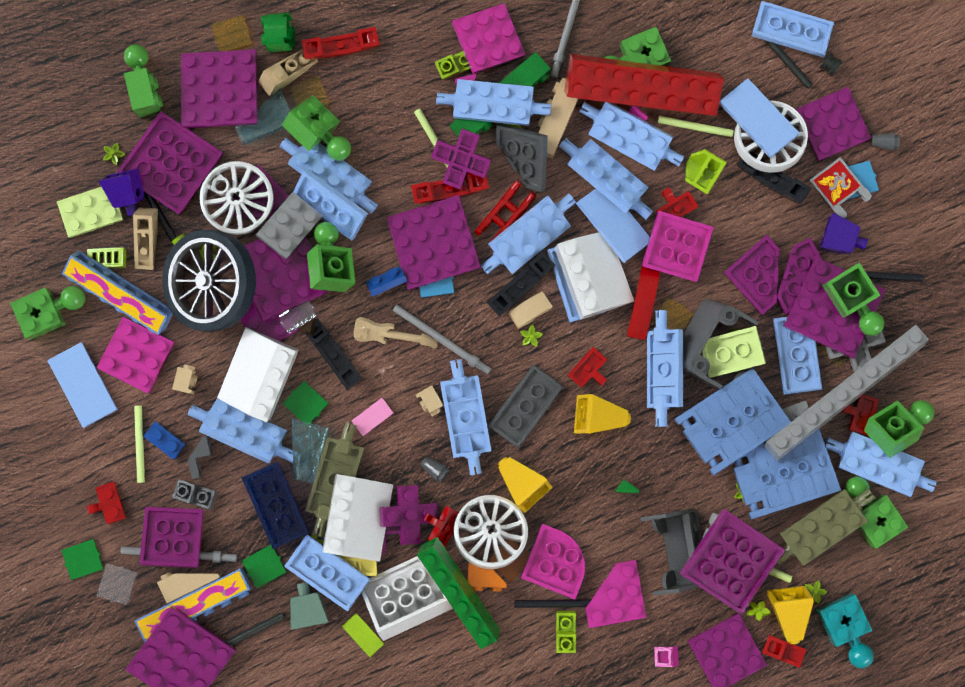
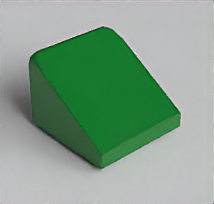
M622 480L614 492L639 493V489L626 480Z

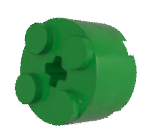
M290 12L261 16V25L264 27V34H261V42L263 46L266 45L267 51L282 52L294 50L292 47H295V28L290 24V21L293 20Z

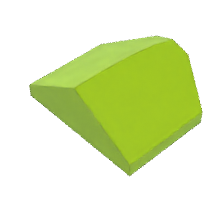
M706 149L691 154L686 162L685 181L708 194L727 162Z

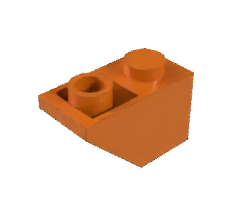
M468 563V583L473 590L483 591V587H491V591H502V588H506V582L494 569H483Z

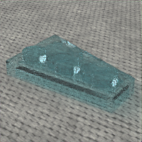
M281 89L269 101L266 100L262 104L263 106L258 109V125H240L235 127L243 146L284 129L282 123L289 114L290 109Z
M292 418L294 479L314 483L328 431L327 427Z

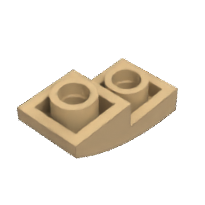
M542 291L509 311L508 314L519 329L533 322L536 317L550 311L553 306Z

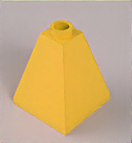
M593 394L577 395L574 424L575 434L594 433L629 425L631 415L628 413V410Z
M511 457L503 458L498 464V468L516 505L523 513H526L553 488L544 476Z
M805 586L767 590L768 598L785 639L789 644L800 643L804 639L814 602L812 595Z

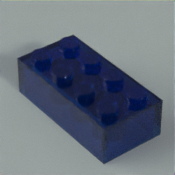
M275 462L242 477L272 549L311 533L280 462Z

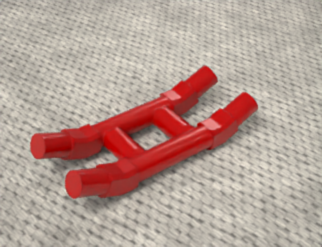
M515 180L497 205L475 229V234L480 236L493 221L501 227L493 238L495 239L523 215L537 195L531 191L518 208L510 201L522 185L519 180ZM504 207L514 213L507 222L498 216Z

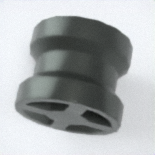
M830 52L819 68L828 71V74L832 77L841 65L842 60L834 58V55Z

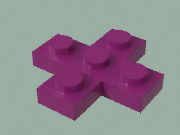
M462 128L456 146L439 139L437 140L431 158L448 164L442 183L461 189L467 172L483 178L486 177L492 159L474 153L480 134Z
M418 485L397 486L398 506L380 507L381 527L399 526L400 545L421 543L420 524L428 523L424 520L427 513L438 518L437 503L419 504Z

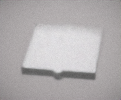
M307 300L279 316L282 322L281 326L285 328L287 333H290L317 316L314 311L315 307Z
M106 563L97 597L108 599L111 603L115 601L128 605L137 572L125 569L124 566L118 567Z

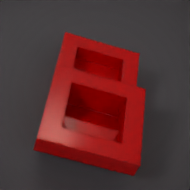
M769 635L762 653L800 668L807 649L789 644L784 640Z

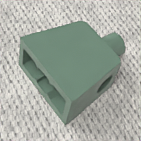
M307 582L297 584L299 596H294L290 599L291 630L328 623L330 620L320 593H310Z

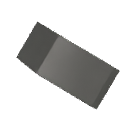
M209 436L201 438L188 459L192 479L203 478L199 459L213 455Z

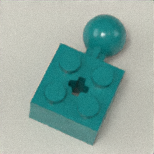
M850 593L816 609L832 645L838 647L848 642L851 647L848 653L850 663L860 669L870 666L874 659L873 651L868 645L861 643L859 637L872 631L856 595ZM842 616L847 617V621L845 624L841 623V621L843 620Z

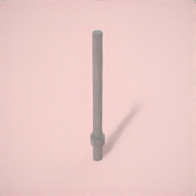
M572 0L558 51L554 54L551 77L558 78L561 64H564L566 57L564 54L580 0Z
M399 305L394 307L393 311L465 359L471 367H476L487 375L491 371V368L481 362L480 358L476 355L469 354Z
M121 546V554L140 555V547ZM213 551V553L200 552V560H212L213 563H221V561L237 562V554H224L222 551Z

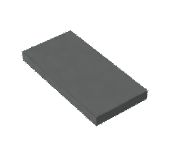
M533 364L488 424V427L519 449L564 386Z

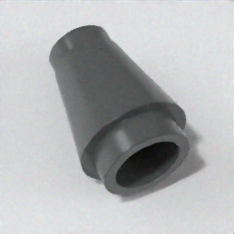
M886 133L872 136V146L890 151L899 150L900 135Z
M427 456L420 465L436 482L442 483L450 472L447 465Z

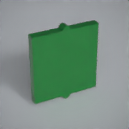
M305 381L296 390H292V394L283 403L306 426L316 417H319L320 412L329 404Z
M94 539L61 550L65 560L64 566L67 567L71 580L104 569L100 558L101 553L98 552Z
M272 544L242 560L248 572L247 576L251 577L256 588L287 572L281 562V556L277 555Z

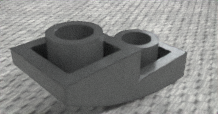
M178 479L172 498L212 510L218 491Z

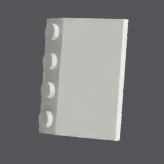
M599 232L557 244L555 251L580 320L634 302L619 257Z
M245 327L217 398L264 422L270 421L299 349Z
M336 474L322 552L380 561L386 527H381L380 507L390 506L393 484Z
M418 556L377 574V576L371 577L361 592L377 633L383 641L453 609Z

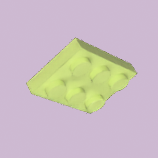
M102 187L57 201L69 238L124 220L120 207H112Z
M756 326L709 338L702 350L703 357L710 363L709 378L766 364Z

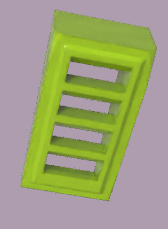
M124 247L87 249V256L93 259V253H96V261L99 263L100 253H104V263L100 264L107 268H126V249ZM108 253H111V263H108ZM115 253H118V263H115Z

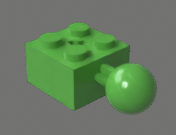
M657 27L622 40L619 47L623 57L617 58L612 55L604 57L607 59L669 66L671 63ZM642 51L648 52V56L642 55Z
M133 44L125 50L124 60L134 71L124 73L132 110L139 118L159 114L161 107H163L161 95H158L156 90L159 88L157 78H154L153 73H150L144 67L149 58L147 50L141 45Z
M314 95L292 109L282 123V126L308 151L324 141L327 144V153L333 160H345L351 153V145L346 138L341 136L334 137L332 135L340 121Z
M322 222L316 227L314 232L315 239L319 244L307 253L310 289L346 292L355 284L352 248L333 246L339 237V231L333 223Z
M860 262L822 285L842 318L855 311L858 312L860 316L859 328L865 335L875 336L883 330V317L877 312L870 311L866 305L881 295ZM848 288L854 289L852 294L848 292Z
M68 286L62 291L61 297L55 299L52 291L45 287L10 304L24 337L32 340L66 325L60 310L63 308L77 310L84 305L86 297L80 287ZM38 310L41 311V312L38 314L39 317H36V316H35L36 312H37Z
M897 400L871 416L867 421L864 432L891 458L919 440L924 429L922 425L932 421L935 411L932 404L925 400L914 402L909 411Z
M858 476L850 478L845 485V490L851 498L857 497L868 488L870 489L867 480ZM880 495L862 507L861 512L868 522L858 529L871 548L877 549L908 528L887 495ZM877 517L882 519L881 525H876L878 522Z

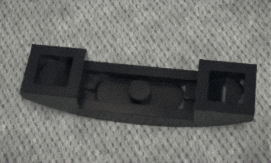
M751 151L748 152L751 156L757 159L758 155ZM742 158L737 164L739 168L755 180L795 203L801 204L811 191V187L796 178H790L781 171L763 172L751 167Z
M542 251L513 280L496 293L487 304L500 317L531 290L555 264Z
M317 318L314 335L305 334L348 391L363 379Z

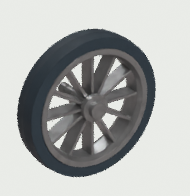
M218 230L195 231L182 237L169 252L163 269V292L171 312L185 326L205 332L224 330L239 322L252 304L256 289L255 267L248 250L234 236ZM204 245H205V263H204V261H203V259H202V257H201V255H200V253H199V250H198V248H200V247H202V246H204ZM213 245L220 248L214 262ZM191 254L199 270L187 262ZM227 254L232 262H230L229 264H227L219 270L220 265L225 255ZM234 267L236 280L221 277V275ZM184 268L196 275L195 280H183ZM183 282H195L196 287L184 293ZM236 282L234 294L221 285ZM199 291L197 298L193 306L191 307L187 299ZM219 292L231 299L227 308ZM204 299L205 316L198 313ZM213 299L220 312L216 316H213Z

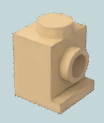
M184 365L183 368L178 367L172 389L194 395L195 391L191 389L192 386L195 387L197 382L196 371H194L195 367Z
M433 386L415 394L417 399L422 398L420 404L425 412L429 411L432 417L442 412L441 408L444 406Z

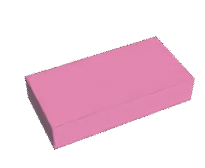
M381 398L354 418L352 423L357 425L356 428L364 436L394 413L384 399Z

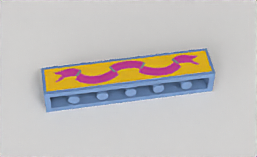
M80 250L70 255L62 272L69 281L82 286L85 291L93 293L102 302L109 303L118 312L128 315L134 322L147 327L152 333L159 335L167 328L173 316L167 305Z
M240 568L135 620V623L145 642L171 606L197 621L196 616L203 614L205 617L215 612L214 607L220 605L223 608L232 603L230 599L236 596L241 599L249 595L248 590L252 589V586L244 569Z

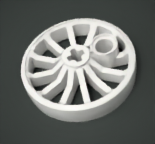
M770 101L778 111L782 112L783 116L785 114L793 119L790 123L793 126L797 125L800 129L799 135L795 139L802 140L801 147L792 142L785 146L796 152V155L790 158L786 150L782 148L779 154L785 162L776 164V155L770 158L769 164L760 161L765 153L761 150L757 159H755L748 152L759 146L754 142L744 147L742 140H751L752 138L747 133H741V127L738 123L734 132V142L740 157L751 167L763 172H780L795 165L802 157L807 145L808 131L804 119L793 107L779 101Z
M228 162L216 167L204 180L200 191V205L206 219L218 230L234 235L247 234L258 229L268 219L273 207V190L268 178L257 167L246 162ZM236 168L246 169L242 182L238 186ZM231 169L233 188H231L229 181L221 175L222 172ZM251 172L260 176L258 180L246 187ZM220 182L226 183V188L223 191L217 190V185ZM263 182L266 184L267 192L249 194ZM208 190L215 192L219 196H225L206 200ZM239 195L240 200H234L233 196ZM268 197L267 207L249 201L251 199ZM225 203L220 209L210 215L207 208L208 205ZM245 205L263 211L264 214L257 221ZM241 208L252 220L253 225L243 228ZM229 209L222 226L215 222L217 217ZM236 210L238 229H229V224Z
M484 495L469 501L458 513L454 525V539L459 552L469 563L483 569H499L512 563L522 553L528 538V526L522 511L512 501L496 495ZM484 503H494L491 520L487 515ZM478 505L482 516L477 512H471L470 509ZM498 505L509 509L498 521H495ZM512 513L518 519L517 522L501 525ZM467 515L465 523H461L463 516ZM474 519L479 525L473 527L468 521ZM521 527L522 536L509 534L504 531ZM491 528L494 529V532H492V534L488 533V531ZM459 529L476 534L460 538ZM480 539L470 552H467L462 545ZM504 539L520 542L519 549L514 550ZM486 542L483 561L474 558L473 555ZM490 544H492L498 562H487ZM498 544L512 556L503 560Z

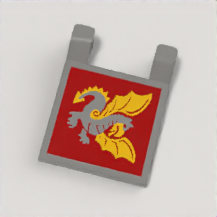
M841 157L810 179L812 185L832 208L834 213L843 218H846L847 213L840 205L858 192L865 202L869 201L872 197L871 193L862 185Z

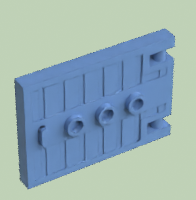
M753 368L675 418L677 425L682 424L685 428L683 431L684 435L704 464L708 462L712 467L709 471L713 476L769 440L791 423ZM691 417L696 422L693 425H691V423L688 420ZM718 455L722 460L719 464L715 459Z
M820 429L779 461L773 458L764 447L766 443H763L742 457H746L748 464L743 465L741 458L734 462L736 468L733 471L745 506L749 505L751 510L748 513L750 520L841 491ZM757 502H762V509H758Z

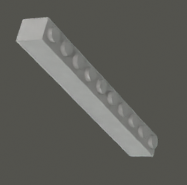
M917 325L913 326L771 437L764 447L776 461H779L923 348L929 340Z

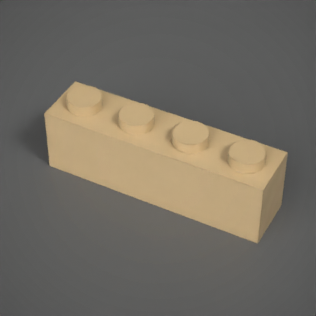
M563 77L554 86L552 91L555 93L553 100L549 98L547 104H551L550 116H541L538 127H540L538 133L548 135L547 157L552 159L578 101V98L566 96L564 92L566 79Z

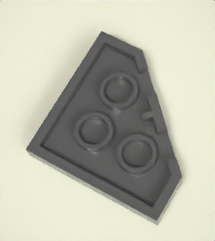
M505 124L496 125V144L507 155V161L515 172L518 171L523 180L521 182L525 188L539 192L544 191L546 188L548 135Z

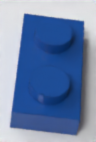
M399 266L388 270L384 274L372 277L366 281V284L373 297L407 282Z
M156 421L143 436L173 460L177 458L186 446L184 442Z

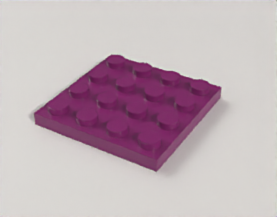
M256 49L181 54V127L205 128L258 125Z
M160 111L117 173L138 168L143 191L180 216L224 154L187 128L181 127L180 123Z
M459 195L386 217L400 266L407 280L405 283L408 291L481 268Z
M307 236L286 260L260 239L244 245L255 267L256 289L253 303L262 322L331 292L310 289L307 253L312 247Z
M815 257L783 327L854 359L865 336L859 328L860 316L855 311L842 318L822 286L846 270ZM874 284L881 296L866 305L870 311L876 312L886 289ZM848 288V292L852 294L854 289Z
M723 508L680 571V574L742 614L785 550Z
M171 606L125 670L150 687H210L235 653L236 648L174 606Z

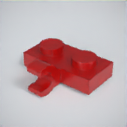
M668 187L661 192L668 204L656 210V213L662 211L683 217L699 206L689 190L675 198Z
M592 347L567 376L581 389L591 378L600 386H603L607 379L598 370L607 359Z
M863 394L857 399L855 407L849 405L842 410V413L852 415L848 430L868 436L864 429L868 419L875 415L879 399Z
M114 481L95 488L100 502L87 506L88 514L103 510L107 524L127 518Z
M446 506L439 519L427 513L424 520L435 526L428 540L430 541L438 537L443 546L446 547L454 532V525L459 512Z

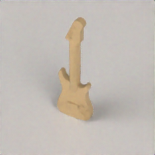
M363 317L357 318L355 322L354 338L360 342L378 341L385 344L387 339L384 337L417 342L420 345L430 346L431 348H437L438 346L437 340L425 334L416 335L391 331L390 329H394V324L391 323L379 324Z

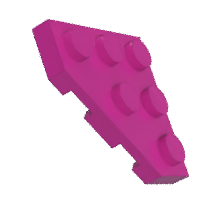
M636 560L619 562L614 565L585 608L588 628L646 618Z

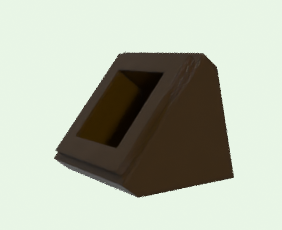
M309 315L297 322L295 326L299 331L314 335L316 320L312 315Z

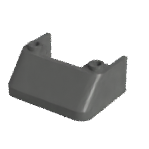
M712 299L704 300L700 303L683 333V372L716 391L720 390L723 385L706 376L710 369V363L705 357L700 355L718 322L731 326L739 320L749 327L757 326L759 322L734 307Z
M691 508L641 517V521L652 520V528L657 533H663L670 570L665 572L662 577L664 589L653 591V595L680 593L698 588L699 586L680 574V571L703 539L700 517L697 510Z

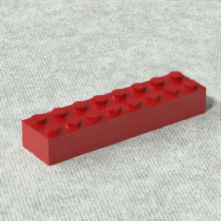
M570 54L564 92L570 98L717 116L724 78L720 73Z

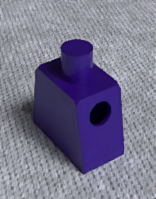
M138 168L109 174L99 181L112 207H125L128 216L136 212L138 209L136 203L145 196Z
M832 213L828 218L818 250L849 255L853 252L854 247L864 250L868 239L858 236L860 226Z

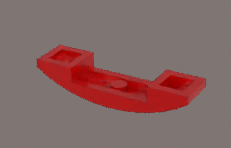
M376 27L360 29L355 33L322 39L316 37L301 40L305 59L343 56L379 46Z
M472 173L466 174L461 189L442 183L443 180L411 185L415 204L441 201L457 195L461 197L489 189L487 176L483 178Z
M641 266L626 337L646 340L660 271Z

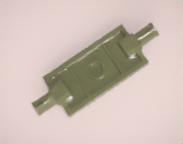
M345 422L341 439L336 440L329 437L326 439L305 512L315 514V517H317L312 532L313 535H317L319 531L318 536L324 537L336 474L356 478L364 452L363 447L353 445L352 442L357 425L351 424L350 427V423Z
M868 488L857 497L851 498L846 490L843 489L782 531L780 535L786 541V546L783 547L785 551L777 563L780 565L790 556L796 555L804 566L867 523L868 520L861 510L863 506L876 499L871 490Z

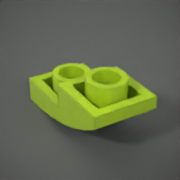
M463 51L455 55L451 54L435 62L442 80L471 70Z
M556 611V653H576L575 611Z
M357 613L342 626L369 657L384 645Z

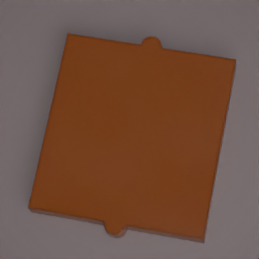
M504 540L514 550L519 549L520 544L512 540ZM500 545L499 550L502 559L506 560L512 555ZM523 549L519 557L512 563L496 569L497 574H502L512 583L525 567L530 554ZM495 553L487 562H498Z

